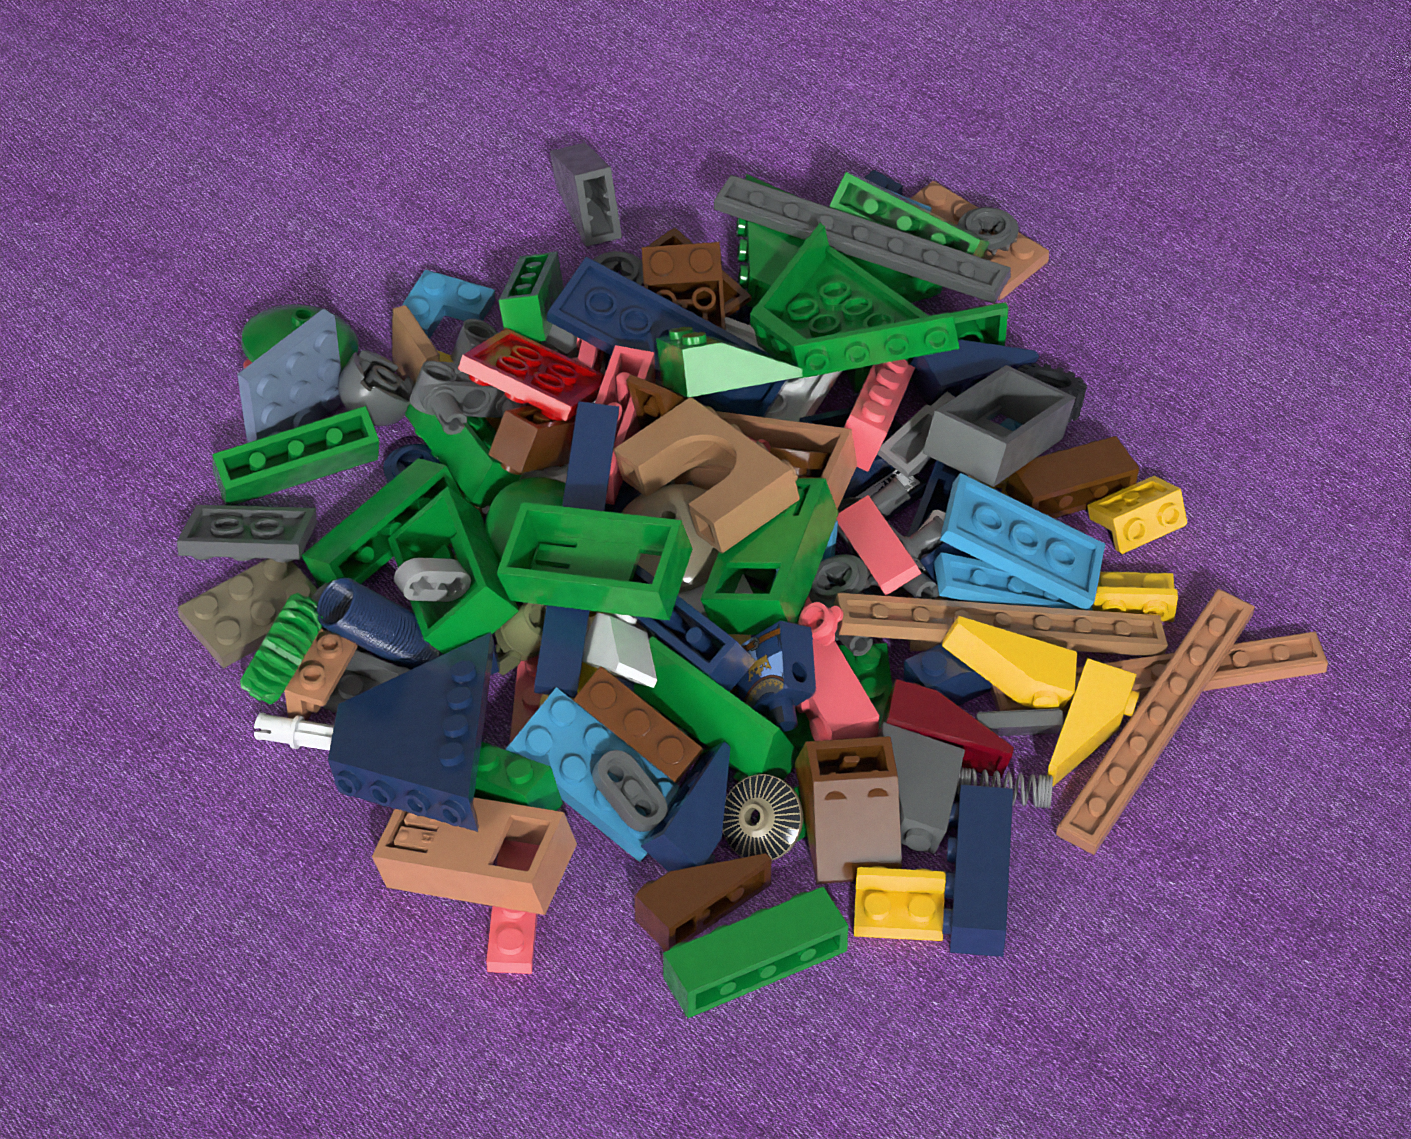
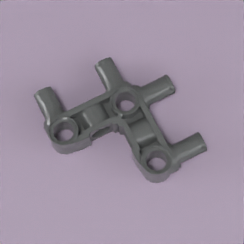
M467 319L464 321L450 356L453 362L426 361L423 363L409 398L410 404L415 409L425 414L435 415L442 425L444 432L450 435L458 434L464 429L465 425L463 423H467L466 416L502 418L505 410L533 406L529 403L514 402L505 396L504 391L493 386L476 384L469 379L468 374L458 370L463 354L498 333L491 325L477 319Z
M896 477L870 496L884 518L911 497L904 485ZM850 497L841 500L837 509L838 513L862 498ZM936 515L933 520L910 537L906 535L903 537L890 525L918 566L921 574L886 596L899 597L907 591L914 598H937L939 594L938 587L923 573V565L919 560L922 559L923 555L929 554L944 543L940 540L944 521ZM838 526L837 531L850 554L860 558ZM870 574L868 576L870 587L861 591V594L885 596ZM829 581L832 588L834 586L842 587L845 585V582H843L842 584H838L836 582L832 583L831 581ZM837 626L835 641L840 640L855 656H862L870 650L873 643L871 637L839 635Z

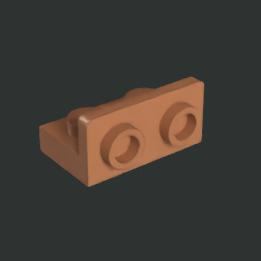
M320 629L284 690L288 718L294 719L295 716L300 715L304 717L305 721H308L312 712L317 713L321 706L326 705L358 648L356 643L336 633Z

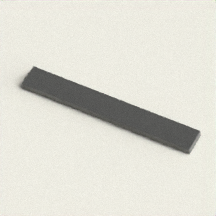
M730 175L714 199V210L806 240L818 224L822 223L826 229L829 245L839 252L994 304L1011 277V267L734 175Z

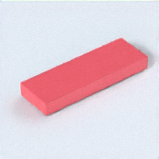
M869 495L839 512L836 520L838 521V526L860 559L865 563L885 596L921 574L918 566Z

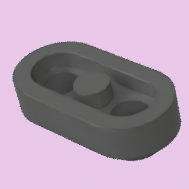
M619 750L605 753L593 768L592 777L595 786L630 828L639 832L653 830L664 819L667 812V803L663 794L632 756ZM608 773L616 775L618 782L612 781ZM635 807L642 808L646 816L640 815Z

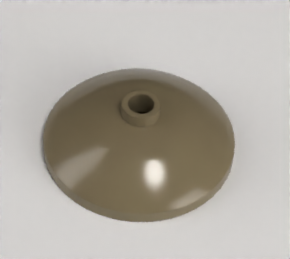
M687 484L664 485L647 497L641 494L632 500L621 512L623 514L682 520L693 550L679 593L690 591L706 584L719 553L717 549L696 534L688 506L690 502L708 490ZM641 554L638 565L655 577L661 556Z

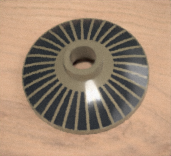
M760 774L747 777L733 787L725 800L723 834L735 853L743 858L766 853L773 861L784 856L797 842L803 825V810L797 793L787 782L775 776ZM757 809L760 813V820L756 825H753L751 816L753 811Z

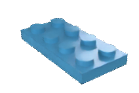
M962 473L958 475L952 484L940 540L1083 610H1088L1095 602L1105 543Z
M557 687L505 749L551 766L561 799L639 862L647 854L641 845L650 831L639 832L633 830L622 820L594 784L592 772L595 764L609 751H623L634 758L663 794L667 805L679 789L675 782ZM608 773L612 781L618 782L616 775ZM635 807L640 815L646 816L642 808Z

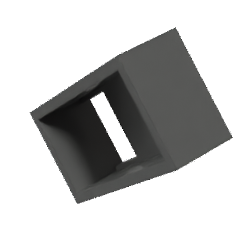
M1005 365L935 410L923 454L994 487L1063 439L1076 397ZM1002 414L1023 425L1015 431H1011L990 420Z

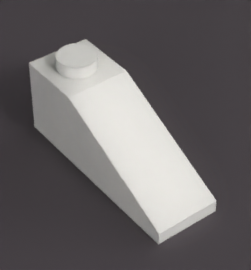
M596 613L586 636L582 662L597 669L601 666L615 677L654 688L657 677L647 632L634 627L637 619L629 615L612 613L610 616Z

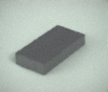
M1060 709L978 712L975 717L976 720L998 736L1059 734L1063 727V712Z

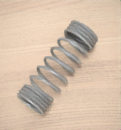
M961 768L955 793L956 801L960 798L961 785H971L973 778V786H977L976 770L974 768L972 770L970 768ZM985 769L982 772L979 786H983L985 778V786L989 787L988 772ZM995 771L991 787H995L997 778V787L1001 788L1000 773ZM1008 771L1005 776L1003 788L1007 787V782L1009 778V788L1013 789L1012 775ZM1020 772L1015 784L1012 806L1015 804L1019 782L1021 781L1022 806L1025 807L1027 805L1032 782L1034 807L1049 809L1051 806L1053 776L1039 775L1036 794V778L1032 773L1029 777L1025 794L1024 777Z

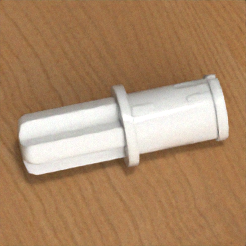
M259 713L254 728H261V731L256 730L254 736L256 740L290 744L292 749H299L300 746L330 750L334 725L305 721L304 717L300 715L292 719Z

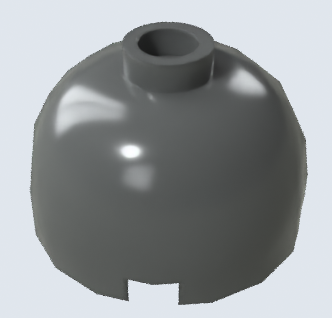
M362 350L358 356L355 352L340 374L338 387L341 401L347 409L346 412L366 406L373 426H390L399 422L405 416L404 414L410 405L409 398L415 383L409 376L403 381L395 374L399 367L392 361L377 353Z

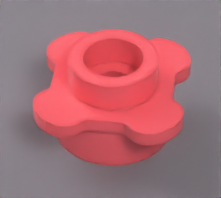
M814 602L806 606L801 612L799 625L811 627L813 640L819 641L823 646H828L835 640L837 624L843 619L844 613L838 606L828 608L820 602Z

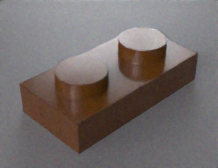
M770 447V453L779 460L784 459L788 461L795 469L797 476L820 477L821 469L826 468L832 453L806 449Z

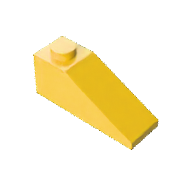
M958 616L943 638L942 647L1018 704L1036 710H1062L1075 693L1076 651Z
M1087 658L1049 764L1047 775L1053 776L1052 787L1115 734L1120 728L1124 715L1132 717L1140 694L1132 690L1137 674Z

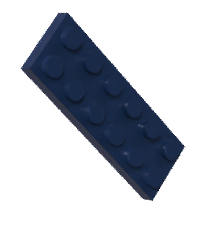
M585 257L555 300L546 318V321L612 355L615 345L654 352L655 377L660 382L661 374L656 338L669 336V330L674 328L692 327L695 332H703L707 336L771 356L758 347L588 257ZM789 379L694 396L692 398L705 406H710L715 411L765 418Z

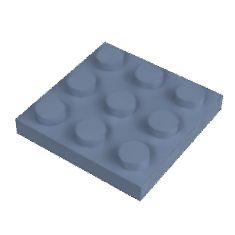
M324 308L237 374L247 443L316 422L329 411L335 410L342 402L338 387L341 365L335 316Z

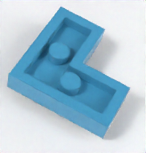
M425 269L402 306L406 305L430 339L444 316L462 321L467 319L483 321L496 301L495 289Z

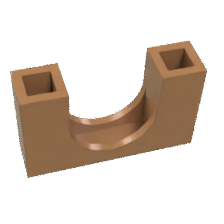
M692 397L614 448L622 479L646 497L690 469L705 465H720L731 468L732 471L725 479L688 504L696 534L721 553L727 551L800 500L795 482L798 476L788 461L784 459L779 460L769 453L768 449L761 442L757 441L755 443L745 436L737 425L728 424L718 416L713 408L710 406L704 407Z

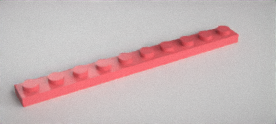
M539 655L531 660L521 661L517 667L510 743L539 709L542 694L534 693ZM504 840L498 852L497 866L528 871L540 845ZM492 906L487 952V972L532 974L538 914Z

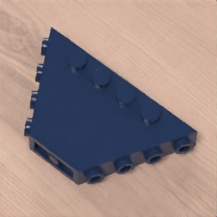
M491 632L338 704L328 762L339 793L478 832L479 824L474 811L473 800L490 676L500 671V663Z

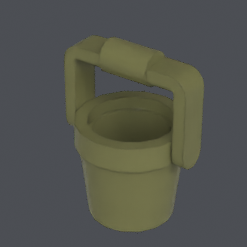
M523 603L518 606V613L495 631L497 640L495 649L500 663V671L497 673L505 675L519 665L521 661L531 660L539 655L547 605Z

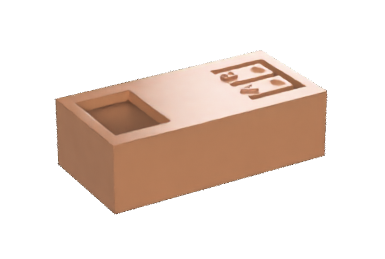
M715 411L728 424L737 425L745 436H750L756 441L764 439L769 442L771 447L798 448L832 453L826 468L821 469L820 477L806 475L798 476V478H826L836 508L838 509L857 467L852 429ZM720 465L700 466L680 474L674 479V483L685 484L692 481L695 486L709 490L725 479L732 469Z
M474 798L473 807L479 824L478 832L427 817L417 816L399 809L394 810L372 855L386 887L391 889L545 915L577 845L564 812ZM504 840L540 845L528 871L493 865Z

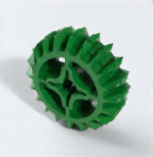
M299 593L290 595L240 679L241 688L249 692L250 696L259 701L263 700L270 705L278 701L322 627L318 622L317 601Z

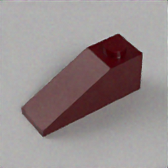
M895 680L885 704L882 724L885 722L965 749L961 768H970L971 770L974 768L979 773L986 769L989 776H994L995 771H998L1000 779L1002 778L1013 755L1014 747L937 690L926 688L916 683Z

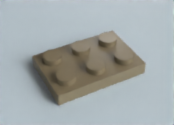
M268 558L178 606L177 609L181 621L222 668H225L258 650L290 595L299 593L305 597L309 596L312 598L318 589L292 561L276 562Z

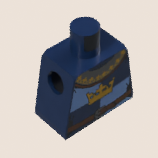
M779 621L741 644L755 660V663L739 680L736 688L741 701L760 715L769 716L771 722L780 728L782 732L798 726L795 706L814 696L816 680L811 627Z

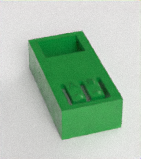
M798 478L795 482L800 500L724 553H718L700 600L708 619L727 634L757 635L779 621L798 624L800 614L803 611L839 514L826 478ZM748 568L779 569L770 594L735 592L742 574L746 576Z
M448 486L388 538L398 568L404 562L413 558L455 560L452 549L448 546L451 543L459 563L471 578L469 589L456 600L448 602L410 600L424 640L441 653L446 654L490 632L492 635L518 613L519 609L516 601L509 600L497 575L500 561L488 544L485 523L480 511Z
M521 502L497 570V575L510 601L670 620L693 548L682 520ZM538 542H539V543H547V544H556V545L572 546V547H563V546L540 544L539 549H538V552H537V555H536V557H535V561H536V563L539 564V565L564 567V568H569V569L533 565V566H532V569L530 570L529 568H530V565H531L533 556H534V554H535V551H536ZM641 554L661 556L652 584L632 582Z

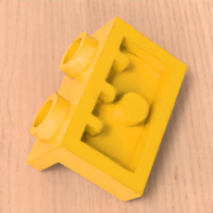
M1156 476L1147 478L1087 505L1090 520L1112 531L1115 550L1121 554L1182 528L1187 524L1181 488Z
M1100 571L1092 609L1093 611L1160 615L1161 621L1174 622L1178 601V590L1174 589L1173 573Z
M882 866L857 868L854 936L943 941L946 873L923 868L916 870L888 869Z

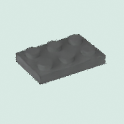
M196 505L177 539L178 556H192L197 560H207L213 557H232L237 561L270 558L276 562H289L294 559H300L317 524L316 508Z

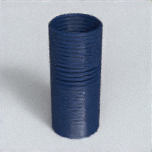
M346 577L334 580L321 594L317 607V613L319 614L318 622L326 629L383 657L397 666H403L410 670L438 657L440 651L424 640L415 613Z

